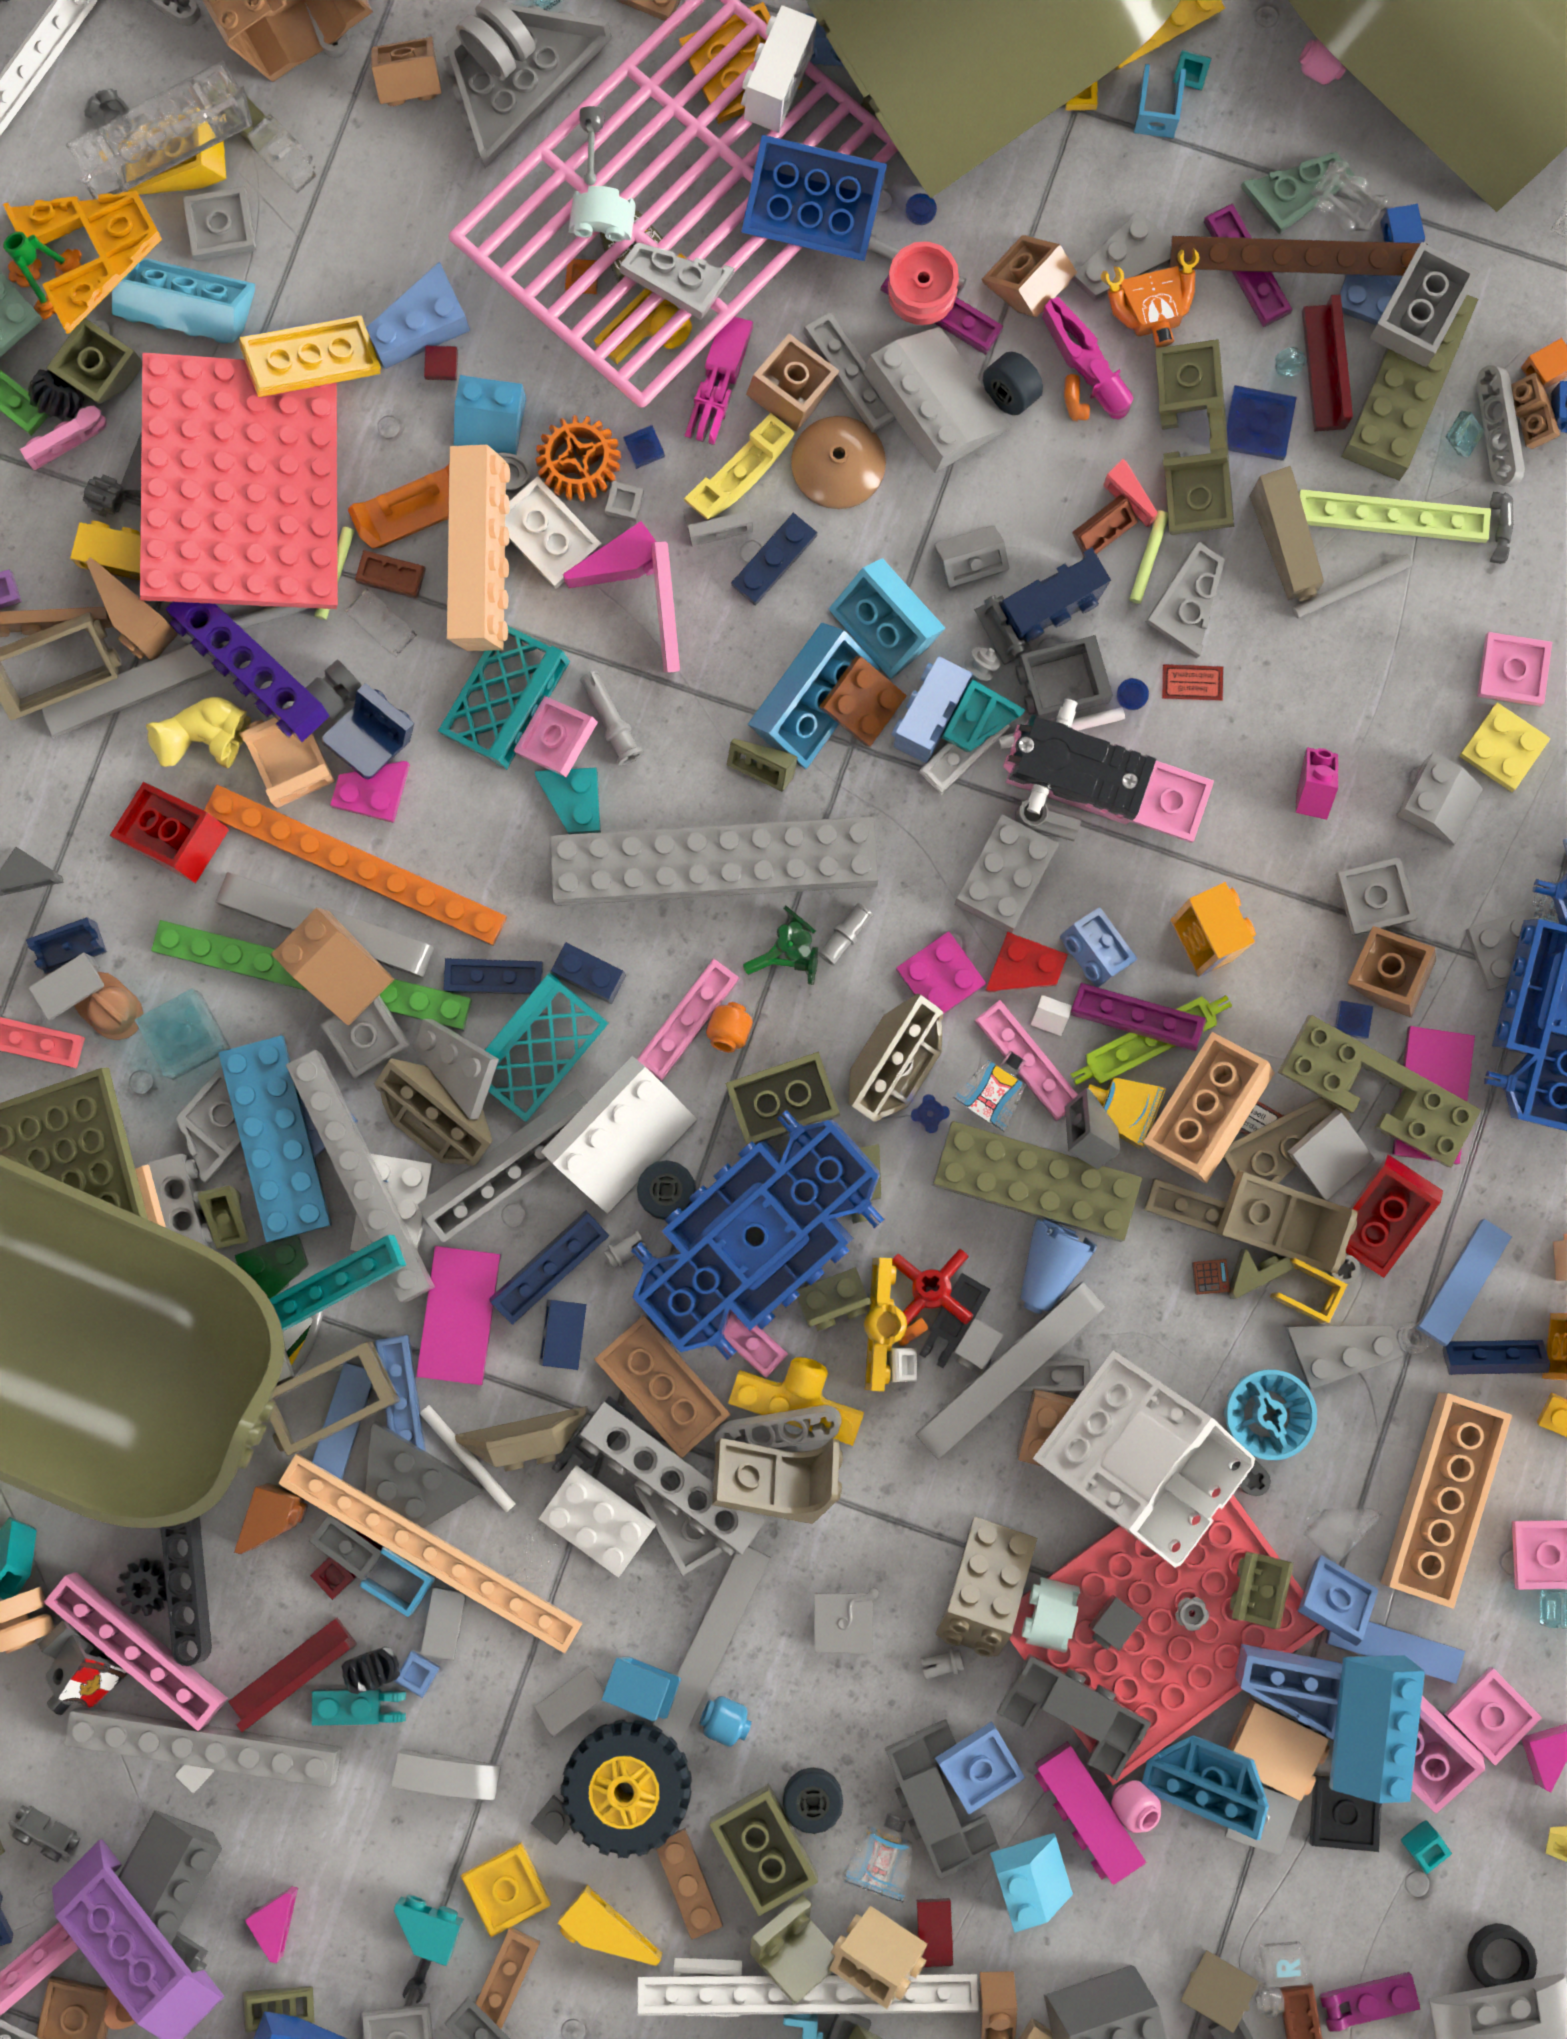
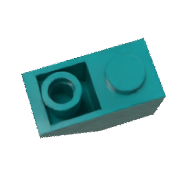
M11 1517L7 1519L0 1529V1598L4 1600L16 1596L31 1575L37 1533L34 1527Z
M407 1895L404 1898L401 1896L395 1905L394 1912L414 1955L447 1966L464 1918L458 1917V1912L448 1907L439 1906L436 1909L425 1905L426 1901L420 1897Z

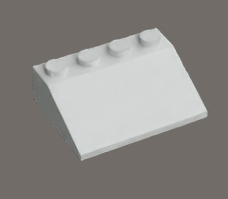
M631 1056L541 1152L569 1180L608 1214L634 1187L643 1171L657 1162L697 1118L643 1064Z

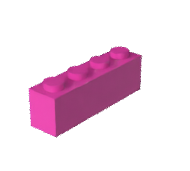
M1068 1741L1035 1762L1039 1770L1034 1775L1045 1793L1051 1789L1058 1801L1053 1806L1062 1820L1065 1822L1070 1818L1077 1829L1072 1832V1835L1082 1851L1089 1848L1095 1859L1090 1863L1101 1880L1108 1877L1112 1885H1115L1147 1863Z

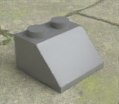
M1433 752L1424 760L1396 816L1451 845H1455L1483 788L1462 766Z

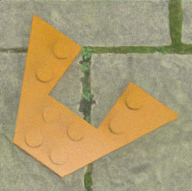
M137 191L122 192L116 195L111 193L98 194V199L80 201L78 196L56 198L52 201L35 200L34 205L11 207L9 203L2 204L16 232H23L27 238L35 235L44 245L84 226L100 256L42 284L67 334L162 240Z

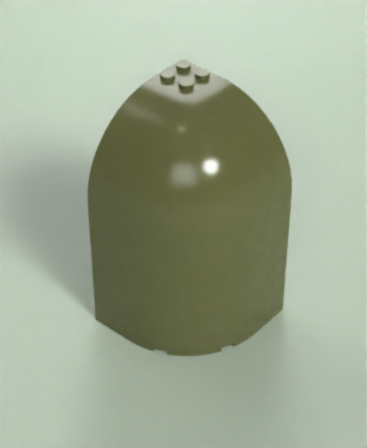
M806 0L819 25L823 26L827 39L863 97L865 98L869 94L872 97V100L868 103L876 113L875 116L930 199L1124 62L1157 32L1180 2V0Z
M1289 0L1309 29L1332 55L1496 212L1567 147V0Z
M0 1155V1481L84 1517L123 1527H167L185 1523L201 1516L220 1501L228 1490L238 1469H246L254 1452L251 1446L259 1445L267 1428L262 1423H267L275 1407V1403L271 1402L281 1375L285 1346L280 1320L273 1305L259 1285L242 1268L219 1252Z

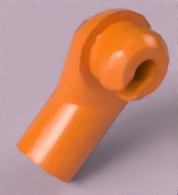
M1069 374L1065 377L1064 400L1069 417L1076 422L1078 420L1086 421L1089 419L1090 405L1087 403L1079 404L1080 377L1076 374Z

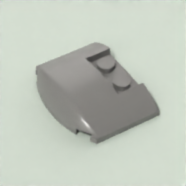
M1563 1973L1428 1998L1435 2039H1567V1984Z

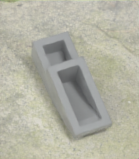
M401 1749L397 1753L391 1787L435 1795L495 1800L502 1765L439 1753L432 1755Z

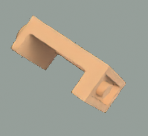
M274 717L265 722L264 720H258L249 724L246 727V731L241 732L240 735L247 744L267 788L265 791L270 802L276 808H279L335 782L314 734L312 733L303 742H300L294 735L288 738L276 726L278 720Z
M1250 1698L1227 1749L1254 1759L1262 1783L1302 1801L1304 1794L1308 1796L1311 1793L1316 1780L1313 1774L1318 1763L1323 1764L1326 1760L1330 1746L1327 1745L1329 1739L1326 1736Z

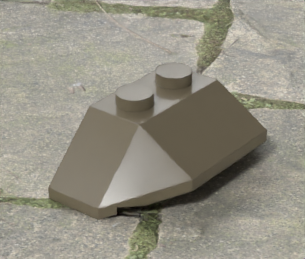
M917 993L882 1017L850 1069L849 1105L876 1122L881 1117L894 1114L910 1105L942 1053L941 1020H943V1011Z
M392 1058L375 1081V1087L377 1091H380L382 1103L390 1121L440 1163L475 1166L493 1142L483 1108L479 1119H469L428 1066Z
M588 1406L455 1435L457 1443L492 1466H504L505 1472L524 1468L523 1461L536 1459L537 1465L557 1460L556 1454L562 1453L589 1413Z

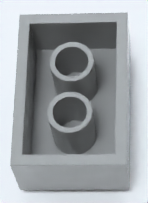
M1421 242L1369 339L1427 367L1439 348L1479 271Z
M1002 814L954 905L1005 932L1012 933L1054 856L1059 843Z

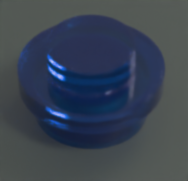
M924 193L911 196L906 203V216L916 225L930 223L935 218L937 212L935 200L933 198L930 199Z
M1130 678L1124 680L1119 685L1116 696L1118 703L1123 708L1134 711L1146 704L1149 698V691L1143 681Z

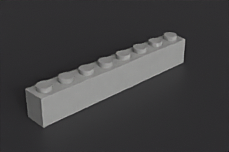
M314 1050L286 1064L371 1243L386 1235H395L406 1266L389 1274L387 1277L399 1302L406 1303L434 1289L435 1286L323 1055Z
M82 1706L70 1711L64 1746L323 1787H331L337 1781L343 1748L341 1746L245 1731L241 1732L239 1730L207 1725L197 1731L188 1722L99 1708H85Z

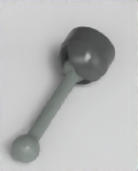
M586 106L580 109L579 116L582 129L588 133V164L584 182L587 185H594L597 180L594 174L595 133L599 132L604 126L605 111L600 107Z

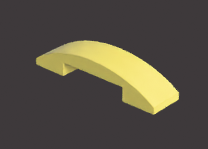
M772 413L749 434L750 441L710 480L705 477L684 498V501L706 520L717 516L743 496L771 467L794 436V431Z

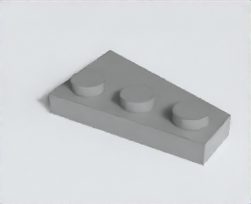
M1138 210L1077 270V274L1072 280L1093 300L1108 294L1107 291L1110 288L1109 285L1101 280V273L1103 271L1108 272L1110 281L1114 280L1116 275L1114 266L1122 269L1124 279L1144 273H1151L1157 270V267L1170 261L1171 240Z
M637 242L620 264L619 272L702 320L732 278L735 268L726 265L723 268L706 264L707 260L695 258L694 261L680 258L672 251Z
M1197 542L1145 621L1196 658L1201 656L1202 642L1205 630L1208 628L1213 598L1217 593L1225 561L1224 558L1201 542Z
M423 1019L413 1049L469 1119H479L499 1059L435 1020Z
M1392 1325L1285 1327L1307 1387L1310 1390L1403 1357Z
M663 1473L661 1476L662 1487L668 1491L674 1490L677 1484L666 1473ZM636 1486L633 1487L647 1515L657 1524L655 1529L681 1576L723 1552L715 1545L718 1540L708 1532L703 1536L688 1525L691 1519L681 1512L678 1516L672 1514L661 1505L664 1499L653 1492L651 1496H648ZM690 1495L688 1496L689 1507L695 1511L700 1510L702 1507ZM715 1519L717 1528L725 1531L726 1529Z

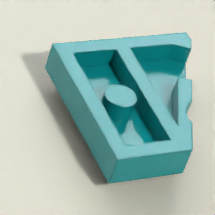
M972 679L962 694L941 738L966 752H970L1013 720L1023 715L1026 709Z
M597 767L571 769L567 777L551 770L535 771L539 784L569 835L601 833Z

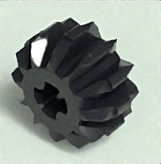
M39 369L28 387L30 405L37 407L38 413H46L50 418L55 416L62 421L65 417L74 418L84 401V394L48 369L47 371Z
M142 1558L139 1561V1566L134 1562L127 1565L129 1574L121 1573L119 1575L120 1581L126 1585L116 1588V1592L120 1594L126 1593L127 1597L122 1599L120 1603L122 1606H125L132 1602L130 1611L132 1614H137L142 1609L144 1616H149L152 1614L153 1608L158 1612L165 1608L163 1601H167L165 1571H159L161 1567L160 1560H155L150 1565L147 1558ZM148 1580L150 1584L147 1587L152 1589L144 1594L142 1592L144 1587H140V1583Z
M378 1648L345 1661L341 1666L342 1677L350 1693H363L396 1680L400 1676L398 1667L400 1665L392 1648Z

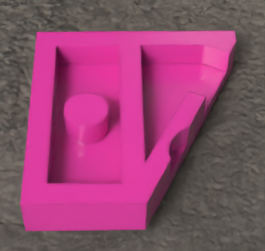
M400 761L386 764L371 779H364L356 771L340 774L330 804L331 807L394 823L410 767L409 762Z

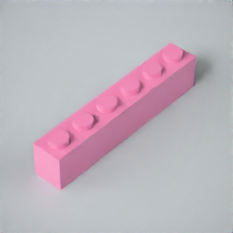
M77 1572L65 1575L44 1601L48 1607L197 1731L208 1725L228 1698L193 1668L178 1664L174 1660L172 1651Z

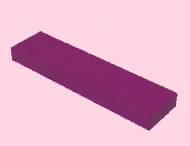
M1233 203L1204 218L1203 222L1212 237L1252 238ZM1231 271L1263 328L1291 314L1293 309L1272 272Z
M889 275L881 285V291L887 295ZM957 297L952 310L945 318L934 323L987 355L1004 327Z
M1080 983L1071 1009L1072 1016L1193 1051H1197L1206 1024V1018L1085 983Z

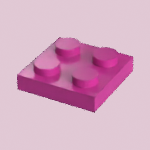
M950 931L896 967L897 972L912 993L924 996L940 1008L943 1014L986 985V982Z

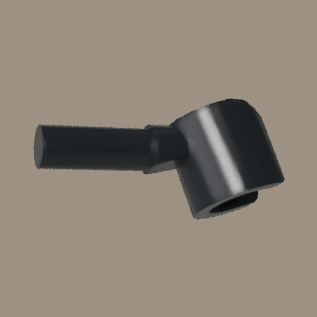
M423 1959L416 1976L408 1981L403 1990L404 1998L410 1988H416L419 1991L416 2003L421 2001L426 1992L425 1978L432 1961Z

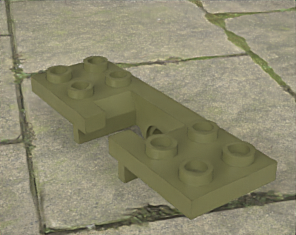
M1219 339L1155 348L1160 404L1158 406L1162 430L1178 428L1177 413L1207 409L1210 430L1209 443L1211 453L1181 457L1179 451L1163 453L1169 532L1171 535L1235 527Z
M1308 1015L1278 1073L1331 1102L1332 1106L1342 1108L1349 1113L1355 1112L1361 1100L1358 1096L1350 1093L1349 1090L1362 1067L1366 1071H1372L1390 1080L1389 1084L1400 1087L1403 1090L1391 1113H1382L1375 1127L1381 1130L1382 1134L1392 1136L1445 1167L1451 1168L1481 1109L1319 1018Z

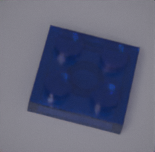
M1234 385L1226 422L1228 451L1284 461L1297 397Z

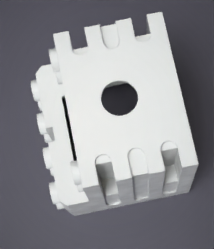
M1114 1350L1033 1457L1035 1461L1174 1567L1184 1562L1214 1521L1212 1516L1218 1508L1222 1509L1250 1472L1255 1462V1457L1212 1417ZM1240 1461V1467L1232 1471L1233 1463ZM1220 1488L1219 1496L1212 1498V1492ZM1200 1515L1199 1523L1192 1525V1519ZM1180 1542V1549L1177 1552H1172L1173 1545Z

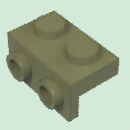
M1246 1552L1245 1558L1242 1557L1238 1565L1237 1575L1240 1577L1238 1591H1234L1230 1602V1609L1233 1611L1232 1618L1273 1629H1280L1294 1563L1258 1553Z

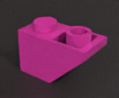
M1307 747L1296 793V813L1327 820L1338 791V754L1324 748L1314 749Z

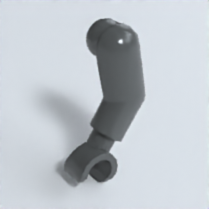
M1493 492L1490 508L1500 509V515L1495 535L1497 548L1490 562L1503 564L1509 557L1510 547H1507V544L1511 542L1514 525L1513 498L1508 493Z

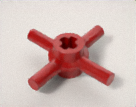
M959 1248L940 1270L930 1269L923 1272L918 1270L900 1254L894 1256L892 1265L896 1266V1269L913 1282L912 1293L914 1299L903 1310L907 1326L924 1307L934 1309L943 1306L965 1325L970 1322L973 1314L951 1297L952 1287L949 1280L969 1258L966 1252ZM937 1285L938 1290L936 1292L933 1290L926 1291V1287L934 1288Z

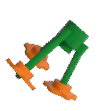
M14 232L5 239L3 248L13 259L8 264V270L10 271L8 278L11 282H17L20 287H32L39 299L33 308L43 320H46L56 312L48 296L43 294L36 282L41 277L39 271L42 268L41 260L36 258V249H39L55 260V277L80 267L81 263L79 261L81 260L82 253L78 249L73 251L66 249L64 253L59 255L42 244L35 235L27 238L23 232Z

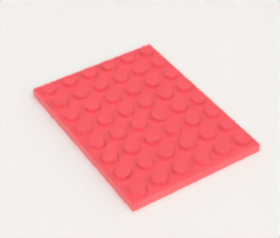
M156 353L142 354L140 600L337 609V382L258 397L244 359Z
M1220 1488L1212 1492V1498L1219 1496ZM1234 1495L1231 1496L1222 1509L1218 1508L1212 1516L1214 1521L1184 1562L1177 1567L1172 1566L1120 1525H1117L1046 1577L1047 1579L1079 1586L1080 1594L1076 1603L1078 1612L1072 1638L1068 1639L1067 1651L1065 1653L1025 1643L1026 1638L1022 1637L1024 1620L1026 1617L1032 1618L1035 1605L1029 1604L1031 1589L1022 1595L1013 1632L1009 1640L1024 1661L1031 1654L1065 1673L1068 1668H1071L1086 1677L1085 1684L1094 1689L1099 1684L1116 1694L1114 1700L1151 1722L1142 1742L1131 1755L1118 1780L1105 1774L1112 1785H1115L1243 1690L1235 1678L1241 1644L1293 1653L1325 1629V1627L1298 1612L1304 1591L1292 1575L1280 1629H1273L1232 1618L1233 1611L1230 1609V1602L1234 1591H1238L1240 1577L1237 1575V1570L1241 1558H1245L1246 1552H1253L1280 1559ZM1200 1515L1192 1519V1525L1199 1523ZM1180 1542L1173 1545L1172 1552H1177L1180 1549ZM1112 1594L1143 1617L1120 1651L1114 1646L1107 1650L1092 1639L1095 1632L1089 1627ZM1197 1597L1205 1602L1209 1618L1207 1623L1202 1625L1200 1629L1190 1631L1184 1625L1181 1626L1177 1622L1175 1613L1178 1611L1177 1606L1182 1599ZM1191 1610L1189 1616L1193 1617L1195 1611ZM1071 1726L1091 1753L1097 1740Z

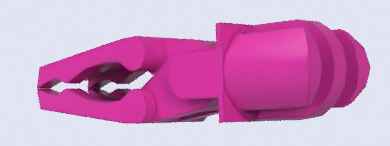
M1059 297L1051 299L1044 307L1042 319L1065 362L1070 368H1075L1086 383L1093 387L1090 398L1096 397L1111 418L1118 420L1124 418L1128 414L1134 398L1120 378L1121 370L1119 369L1114 373L1111 371L1108 361L1104 358L1097 345L1095 335ZM1066 331L1078 341L1079 345L1072 342Z
M734 316L714 337L705 363V376L707 378L705 382H700L696 397L694 396V407L684 435L685 437L692 438L699 415L702 414L696 439L701 442L705 440L711 420L714 418L708 443L711 445L715 444L722 420H725V414L731 398L732 390L729 389L730 383L734 385L737 383L753 330V321Z

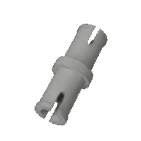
M857 903L844 922L836 925L834 928L835 933L823 949L818 952V955L824 961L834 966L848 946L856 943L858 940L856 936L869 919L873 917V913L862 904Z

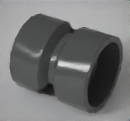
M338 659L324 670L325 677L323 679L317 677L306 687L322 703L332 720L346 708L345 702L347 700L352 702L355 700L357 690L362 686ZM340 684L341 686L338 688V691L335 692L333 687Z

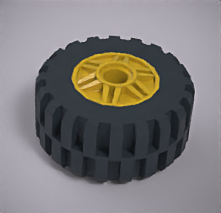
M625 1719L617 1720L610 1725L604 1724L593 1733L588 1734L580 1742L563 1771L564 1778L560 1788V1795L564 1799L562 1804L564 1816H569L571 1820L570 1828L574 1834L579 1832L584 1837L582 1839L584 1844L588 1847L593 1844L600 1848L598 1853L606 1856L610 1852L616 1853L618 1858H628L630 1854H637L638 1857L646 1855L649 1850L653 1848L658 1849L664 1845L667 1839L675 1834L685 1817L692 1793L691 1771H688V1760L684 1752H680L677 1748L678 1743L672 1737L668 1738L662 1733L663 1730L655 1725L650 1727L645 1725V1721L635 1720L634 1722H626ZM620 1783L630 1784L633 1787L634 1793L624 1792L620 1787Z

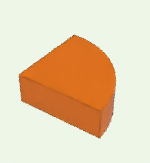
M922 1317L907 1327L905 1335L898 1341L900 1346L907 1345L914 1338L928 1330V1325Z

